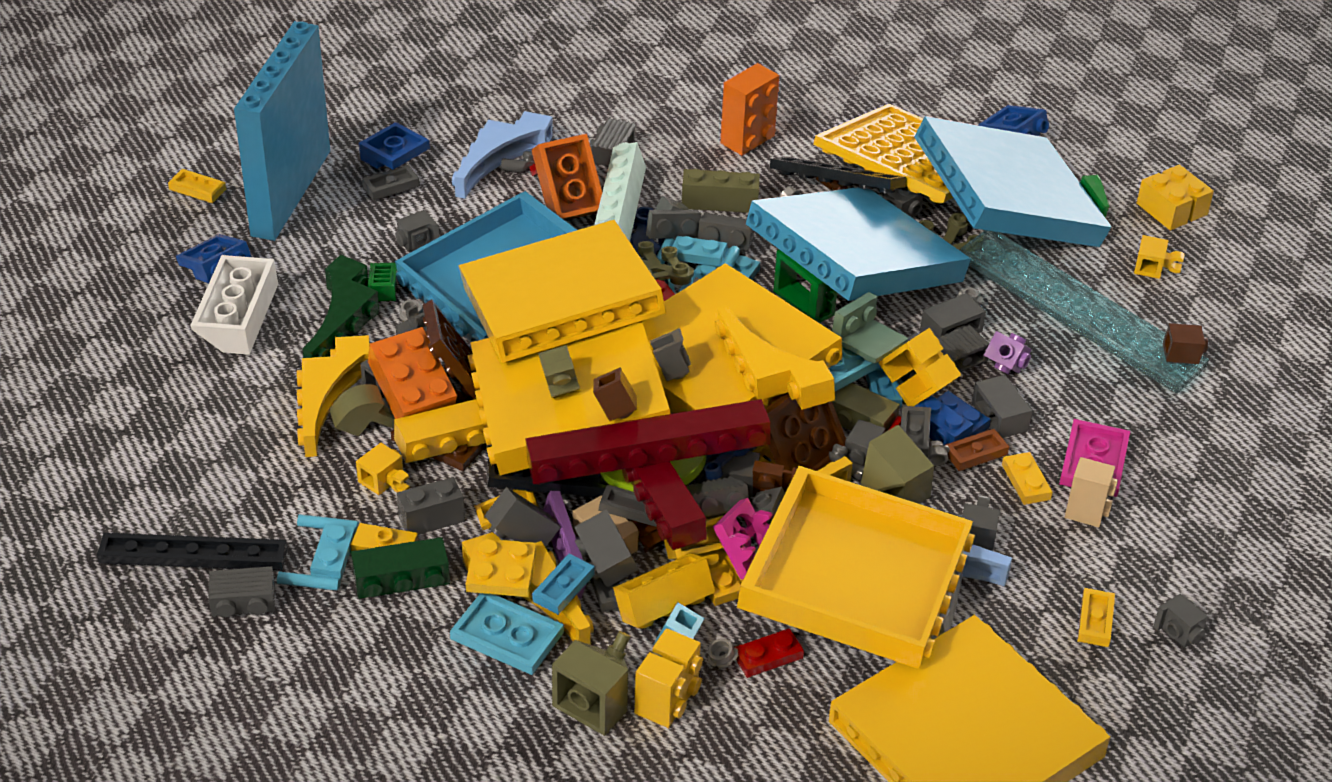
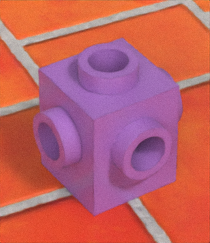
M996 331L983 356L996 362L994 368L1006 374H1009L1010 370L1019 374L1021 369L1027 367L1031 359L1030 352L1032 349L1024 345L1026 342L1024 338L1014 333H1011L1008 337Z

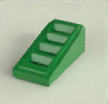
M1099 175L1082 176L1080 184L1103 216L1106 217L1109 203Z
M396 263L370 264L368 287L378 292V301H396Z

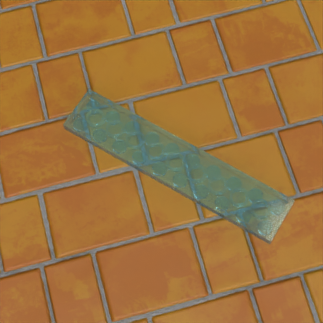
M984 230L959 249L971 258L969 266L1177 394L1208 365L1209 359L1203 355L1199 364L1166 362L1162 344L1165 332L999 232Z

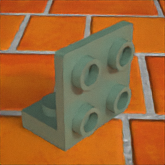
M868 292L835 312L832 332L842 337V347L858 354L869 362L877 363L907 343L908 338L874 320L877 313L876 303L878 296Z

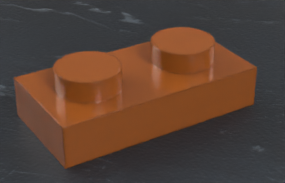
M995 429L946 444L950 448L948 459L958 471L1006 456L1009 452V445Z

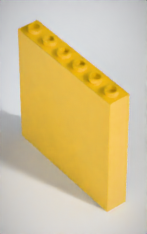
M615 220L458 265L464 289L501 363L666 314L661 287Z
M726 263L664 301L666 314L642 320L669 409L673 413L757 400L753 391L747 390L744 374L742 372L738 373L734 363V356L732 354L728 355L724 345V338H719L716 333L714 322L718 320L717 308L728 305L735 317L748 330L765 342L785 352L817 362L823 360L828 368L842 360V337ZM680 328L684 339L683 345L691 362V365L688 366L690 372L681 379L666 381L654 356L650 341ZM784 394L763 399L762 402L765 409Z
M643 321L501 363L489 338L470 342L473 354L468 355L471 371H476L471 373L475 390L480 389L475 391L479 408L484 407L479 409V414L483 427L488 426L483 428V433L487 446L492 445V447L487 448L488 457L491 465L497 464L500 475L529 468L525 438L671 414ZM567 345L580 390L551 398L538 353ZM621 367L637 395V410L627 418H617L609 421L593 393V382L595 378Z
M798 466L741 583L737 608L919 669L923 658H930L935 640L931 639L932 635L938 636L944 618L939 616L940 613L947 614L952 598L948 596V592L955 593L960 577L956 575V571L962 573L967 560V555L963 553L964 551L970 553L975 538V535L970 534L973 521Z
M976 615L971 616L935 638L930 658L924 657L919 669L895 662L831 701L828 722L888 782H1068L1103 759L1110 740V736L1102 726L1090 719L1077 704L1070 701L1060 692L1055 684L1050 683L1037 671L1033 664L1028 663L1009 643L1001 639L988 624L982 622Z

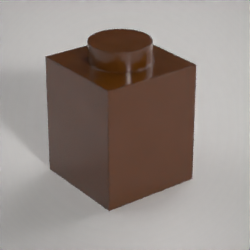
M1168 324L1162 342L1166 362L1199 364L1202 354H1205L1208 349V339L1204 337L1202 326Z
M621 367L594 379L593 393L609 421L617 418H627L637 410V395Z

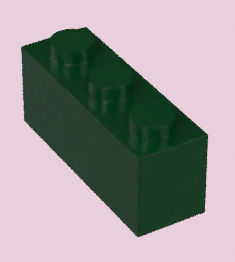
M443 537L351 551L358 599L450 584L449 562Z

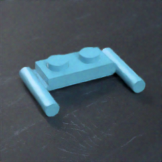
M677 236L675 240L673 238H666L656 257L661 264H665L666 261L662 260L661 249L673 246L677 248V258L679 261L718 267L726 263L733 268L740 249L737 246L728 248L726 242Z
M299 514L297 526L323 529L310 567L311 574L279 571L277 584L339 591L340 581L351 551L350 544L358 528L359 521Z

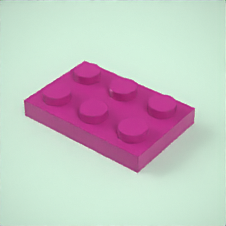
M1074 419L1059 484L1072 486L1079 459L1083 457L1115 466L1113 478L1117 479L1118 482L1114 497H1117L1130 431Z

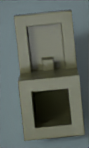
M567 345L538 353L551 398L580 390Z
M363 384L346 390L329 409L336 429L358 437L371 421L394 429L395 417L376 385Z

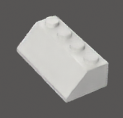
M221 255L193 318L191 329L223 353L250 355L278 286L274 259Z

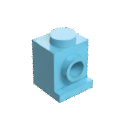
M677 602L653 645H655L666 628L694 639L705 618Z

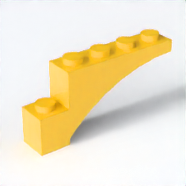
M728 305L717 308L718 320L714 322L716 333L719 338H724V345L728 355L732 354L734 356V363L738 373L742 372L744 374L746 388L748 391H753L757 400L767 399L788 392L792 400L796 399L802 410L835 400L834 377L823 360L817 362L776 348L748 330L735 317Z
M369 335L336 337L335 349H330V357L302 358V370H297V385L302 387V389H297L298 406H302V408L297 409L298 426H303V428L297 429L298 446H304L305 457L317 456L318 440L323 424L330 412V407L343 392L362 378L360 364L368 359Z
M493 532L475 537L501 540ZM475 538L462 541V558L467 571ZM542 541L536 542V556L529 596L522 598L543 610L553 620L564 624V631L573 642L577 640L590 644L591 633L594 632L593 623L589 615L583 614L577 595L559 615L533 602L532 593L557 567L553 552H548Z

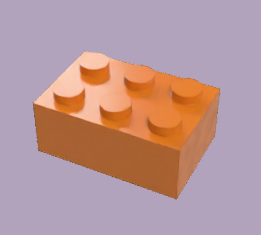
M756 63L724 82L721 144L742 156L775 136L779 92L778 74Z
M587 134L541 143L531 149L547 208L565 221L598 212L602 190Z
M423 327L369 344L368 364L395 419L456 404L457 394L439 358L436 359L428 348L430 341Z

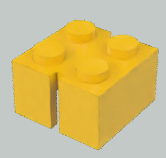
M1179 164L1164 170L1162 174L1157 173L1142 179L1136 204L1171 231L1187 224L1188 220L1192 222L1208 215L1214 190Z
M930 328L878 362L892 383L913 369L917 373L896 387V390L907 406L917 405L961 376V373L948 354L943 355L941 352L944 348Z
M668 628L664 630L653 646L652 652L656 654L649 652L636 671L634 714L666 728L671 726L675 718L680 719L687 706V700L691 695L695 696L701 686L702 679L699 678V671L703 663V657H700L701 642Z

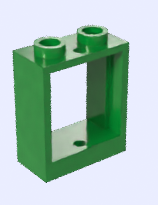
M777 250L773 292L818 323L833 317L836 309L837 292L781 250ZM797 273L811 284L810 291L797 282Z

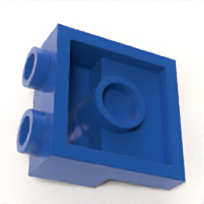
M1007 105L978 124V126L1040 136V133L1048 131L1049 121L1046 109Z
M397 122L358 143L361 160L377 169L385 165L393 170L430 149L429 139Z
M217 234L176 255L179 266L193 271L195 279L209 284L221 255L252 256L246 241Z
M950 391L945 392L938 398L931 395L915 405V407H931L929 438L933 441H941L943 446L982 433L990 426V418Z

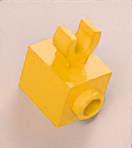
M1142 235L1134 274L1160 279L1163 267L1173 273H1180L1182 264L1175 263L1174 261L1183 262L1185 254L1180 251L1167 253L1168 240Z
M379 443L356 461L358 482L377 495L382 494L389 487L396 493L410 489V486L404 483L409 478V475L403 471L402 455L397 450Z

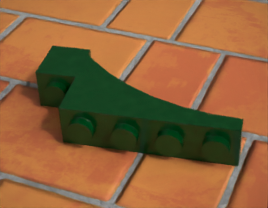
M340 255L325 268L327 290L332 292L331 303L321 327L314 337L302 348L303 358L330 357V349H335L336 337L354 336L360 332L366 323L376 317L380 308L378 292L368 287L367 265Z

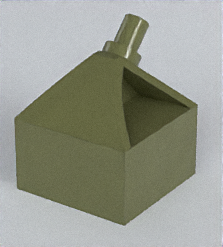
M897 425L869 442L861 486L920 504L931 497L934 465L904 430Z
M619 631L613 645H609L607 650L574 640L552 664V706L605 736L627 712L628 667L624 659L626 655L624 650L631 636Z

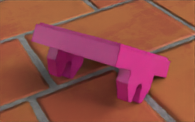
M748 498L739 500L713 526L741 580L744 579L755 557L754 552L756 548L751 547V537H754L759 549L770 526L766 521L773 516L771 512L763 510L755 512ZM738 516L744 518L747 524L746 528L740 526L736 519Z

